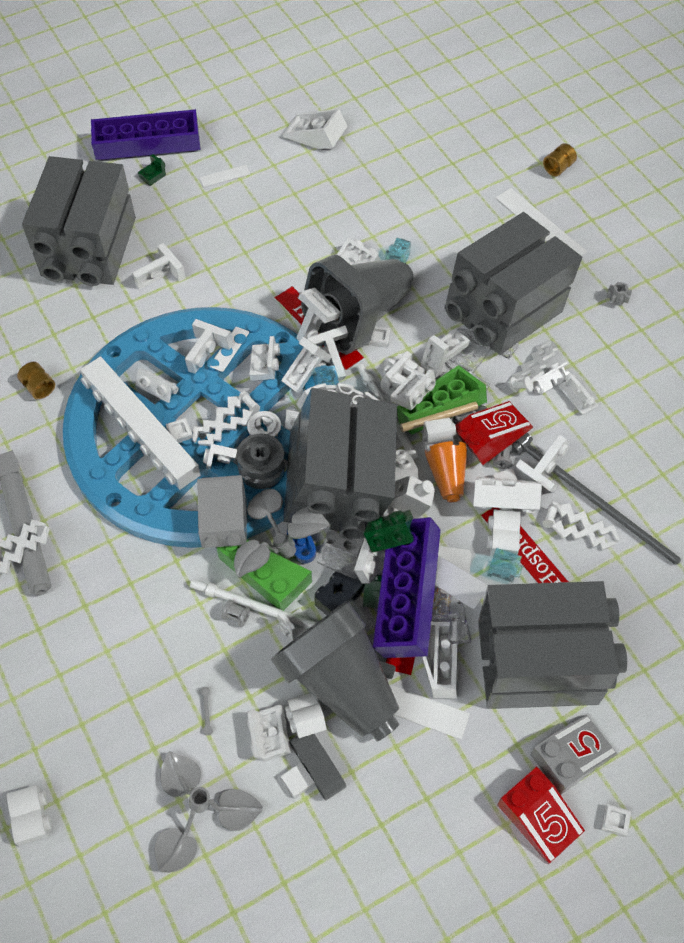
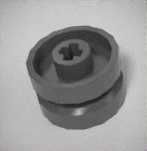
M259 433L250 435L242 440L237 448L236 457L239 475H242L243 482L255 489L271 488L279 483L284 476L285 462L283 446L278 439L269 434Z

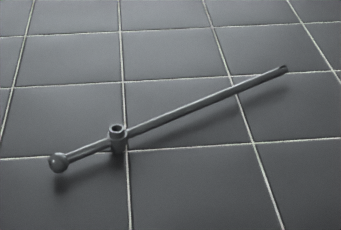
M480 405L475 411L478 412L487 409V407ZM528 433L512 444V451L517 455H520L521 452H527L539 462L544 456L531 446L530 443L533 441V438ZM558 465L555 466L552 471L554 474L673 564L680 563L681 559L679 556Z

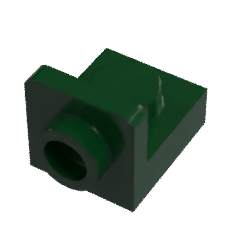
M154 154L150 155L151 163L138 171L139 178L149 186L166 176L164 161Z

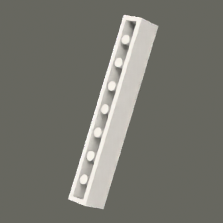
M101 356L80 369L83 376L81 378L83 385L87 389H92L95 399L105 404L104 408L110 416L114 414L118 425L122 429L126 428L128 430L130 439L134 443L138 442L141 445L140 449L143 454L153 459L152 462L158 471L163 470L165 478L171 485L175 484L181 490L201 476L198 464Z

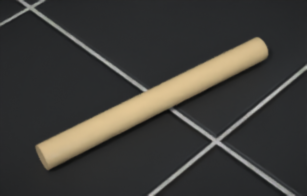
M472 402L400 424V430L402 432L422 427L425 421L451 418L478 409L477 402Z

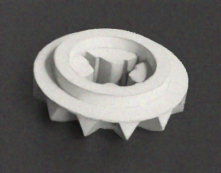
M269 411L257 412L248 421V433L250 435L259 433L269 434L277 437L281 430L280 419L276 414ZM262 421H263V424H265L266 426H268V427H267V428H268L267 431H264V429L261 428V425H262L261 422H262Z

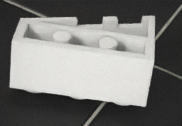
M477 477L475 480L473 506H478L481 509L497 507L505 511H513V508L522 509V512L535 513V510H540L542 482Z
M431 621L428 656L421 658L433 698L457 699L458 622Z

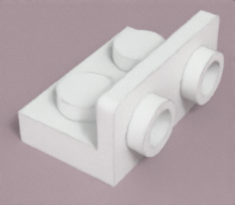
M347 238L337 253L350 265L381 260L376 250L371 247L368 250L364 247V243L358 239L353 241Z
M270 336L269 344L252 345L250 380L275 379V371L279 370L277 356L280 355L279 343L275 342L274 336Z
M211 444L210 449L206 448L203 463H207L206 468L211 469L213 457H216L217 462L229 464L230 461H235L237 449Z

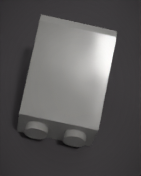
M242 475L197 479L198 528L202 548L237 546L246 543L247 502Z

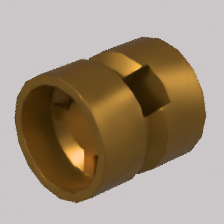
M567 143L560 144L544 158L543 166L546 172L555 177L561 175L577 160L576 151Z
M32 361L23 365L17 374L18 380L35 399L46 398L55 388V381L38 362Z

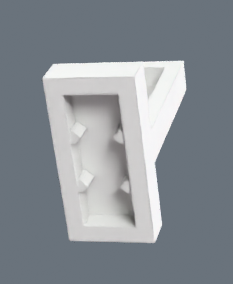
M164 243L157 246L159 259L132 273L135 285L139 290L170 273L179 282L186 279L183 265Z
M316 288L302 291L298 297L309 309L296 339L300 342L302 337L308 338L318 335L322 322L327 323L336 320L341 314Z
M197 319L193 322L192 327L198 341L185 358L188 371L194 374L204 365L205 359L214 351L216 345L228 350L233 345L230 331Z
M346 326L307 338L317 346L324 345L325 347H322V349L332 356L329 360L331 363L329 371L332 378L335 377L337 382L345 380L346 374L334 342L347 338L348 331Z
M456 329L442 339L435 335L431 336L428 339L420 367L424 368L426 372L429 369L433 370L435 378L438 377L443 364L468 347L470 340Z
M302 337L299 342L304 348L281 380L298 393H300L320 362L324 360L328 363L332 357L305 337Z
M559 434L535 468L521 459L516 467L535 481L542 482V486L549 491L554 492L558 485L545 477L546 473L550 474L556 466L555 461L559 456L562 457L567 452L570 441Z

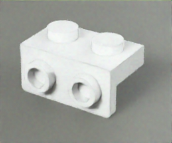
M429 369L423 374L414 370L390 395L391 401L412 410L435 387L434 371Z
M277 705L259 712L255 710L247 712V726L250 730L252 741L250 748L255 758L268 761L291 753L283 706Z

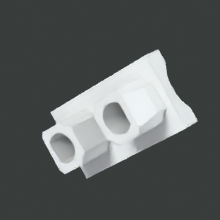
M407 351L400 359L397 357L384 359V369L382 372L387 380L384 387L390 389L392 386L398 388L407 379L403 376L404 373L410 375L414 370L418 371L419 365L412 361V354Z

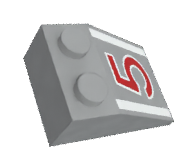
M585 715L536 745L530 755L560 795H562L615 757L617 752L591 719Z

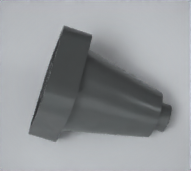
M331 255L313 263L308 271L304 291L316 288L341 312L338 319L327 323L322 322L318 333L321 334L346 326L348 331L347 338L334 342L337 350L343 354H350L369 344L376 323L410 292L414 275L410 266L398 259L350 265L341 256ZM301 302L302 312L305 317L309 308Z
M350 598L287 644L270 660L287 683L296 679L357 734L363 737L371 733L378 742L400 725L394 717V714L399 709V705L364 628L368 620L352 598Z

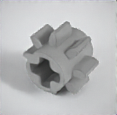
M617 282L615 285L610 284L606 298H610L611 304L621 306L624 302H629L632 290H628V284L623 282Z

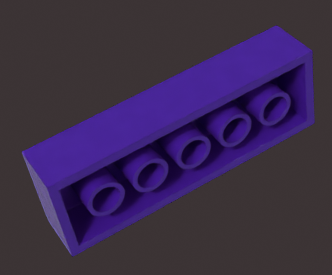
M196 109L91 119V145L95 160L201 150Z
M431 517L412 520L410 525V531L414 538L412 543L385 550L373 648L384 658L428 656L441 529Z

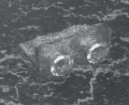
M325 543L317 558V563L350 578H358L354 571L358 556Z

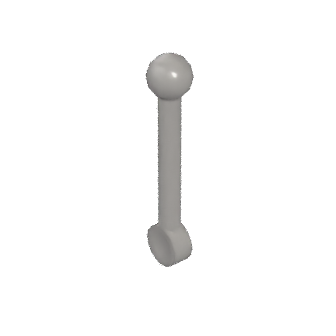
M202 687L200 693L203 695L205 717L203 733L209 736L213 733V729L210 726L208 694L210 690L208 687Z

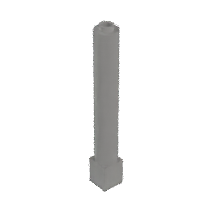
M12 450L0 454V484L14 536L19 537L23 524L30 526L33 517L25 492L19 462ZM29 532V533H28L27 540L30 541L31 535H35V536H38V535L35 534V533ZM37 542L36 551L29 548L24 549L21 563L29 592L36 596L46 594L52 585L40 543Z

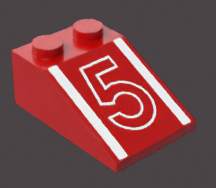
M510 401L470 414L455 425L456 433L461 441L466 444V447L482 465L486 464L533 428L530 422Z
M537 766L502 796L497 804L548 864L585 832L558 790Z

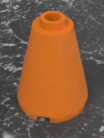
M448 441L430 446V451L425 449L426 459L442 498L449 503L460 501V497L464 496L466 444L459 442V445H453V441Z

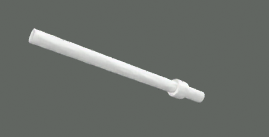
M359 364L357 369L363 378L362 382L365 387L369 388L373 396L378 400L386 402L376 385L373 375L369 374L364 364ZM397 420L396 435L405 450L410 453L414 462H417L420 457L405 432L400 430V424Z
M192 579L190 583L191 588L205 592V595L209 597L232 600L236 604L278 618V613L282 611L291 623L307 629L317 623L219 588V585L213 583L206 584Z

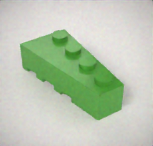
M458 365L438 378L433 390L429 391L412 410L400 405L397 406L398 422L403 424L472 402H477L478 406L487 403L486 385ZM423 426L409 430L408 432L411 435H413L417 432L422 431Z
M242 545L216 547L219 559L235 572L234 558L237 550ZM270 551L269 560L265 565L243 575L241 578L275 608L284 611L312 583V571Z

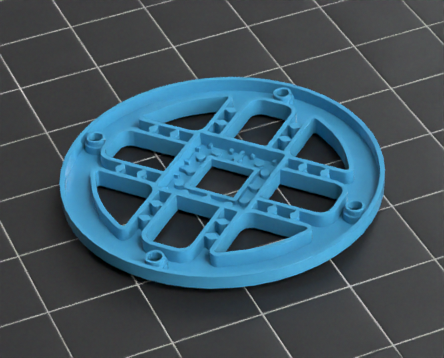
M200 307L165 313L129 328L106 344L89 363L101 356L120 377L135 362L147 360L178 382L176 386L179 389L176 394H171L169 403L161 399L156 404H153L127 385L167 430L166 424L176 421L201 395L217 407L228 408V397L239 396L241 392L225 382L224 379L252 353V345L269 344L270 336H274L275 342L279 343L280 355L277 356L278 361L281 362L279 370L275 371V379L264 380L249 394L259 404L260 411H269L291 389L281 380L304 347L299 344L295 332L267 317L232 308ZM195 319L228 330L231 333L235 327L249 331L247 337L244 334H237L234 337V341L242 345L223 372L210 367L219 366V361L214 358L220 349L205 361L204 365L194 374L188 371L185 361L186 357L168 344L195 339L192 327ZM232 348L230 350L221 349L223 356H230L233 353ZM326 367L319 375H311L302 388L303 391L323 383L335 385L328 368ZM80 374L70 393L64 413L63 446L73 478L84 497L105 519L136 537L168 546L202 547L199 537L198 511L175 510L171 508L197 483V479L238 476V465L232 461L229 464L217 462L216 457H213L211 469H207V463H203L206 448L210 449L211 446L199 445L198 441L202 440L200 437L197 438L196 443L193 442L192 438L179 444L198 464L201 476L181 490L175 484L171 485L164 477L146 495L137 496L121 485L119 480L144 456L140 449L141 445L138 442L134 443L129 435H127L103 458H100L96 430L102 401L98 402L92 394V389H87L81 381L83 376ZM241 402V408L235 407V416L232 417L243 418V409L249 410L250 408ZM227 416L224 419V423L230 424L231 416ZM262 421V422H261V424H262V425H261V428H263L264 431H267V430H268V428H267L268 426H266L265 424H263V421ZM237 424L236 431L223 430L221 442L214 441V444L236 449L242 440L250 435L247 426ZM281 425V430L275 438L282 444L284 459L288 461L290 431ZM213 429L210 434H215L216 429ZM287 470L284 472V476L279 483L271 488H266L276 490L283 500L281 509L271 513L277 525L283 522ZM243 482L248 508L249 502L253 497L265 489H255ZM120 502L119 505L111 507L113 503ZM247 510V539L273 528L267 515L262 519H253Z

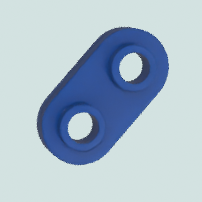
M311 535L301 539L293 538L296 547L294 554L296 560L303 564L312 562L316 557V547ZM303 552L309 553L307 556L302 555Z

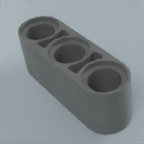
M315 734L298 738L297 735L289 740L292 749L315 782L316 788L325 801L347 787Z

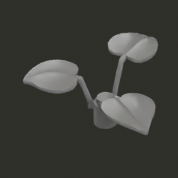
M274 489L263 490L253 497L249 502L247 510L253 519H262L266 515L268 516L277 533L273 539L274 546L266 542L259 544L257 540H250L244 543L237 550L234 558V568L237 576L241 578L243 575L265 565L269 560L270 550L275 554L279 553L285 559L292 557L296 552L293 538L301 539L316 534L329 527V522L322 514L312 513L306 507L297 511L292 516V523L288 524V535L281 533L271 513L281 509L283 504L282 497Z
M169 751L161 767L160 780L162 788L171 797H179L184 792L190 795L189 807L191 811L183 834L176 828L164 830L157 837L154 852L158 870L165 873L175 872L192 862L197 852V842L187 835L195 814L205 812L209 805L215 810L220 811L219 821L221 825L231 831H240L248 827L262 812L263 806L252 795L238 789L224 791L219 797L220 806H218L214 799H210V794L206 788L197 787L201 778V770L197 763L187 757Z

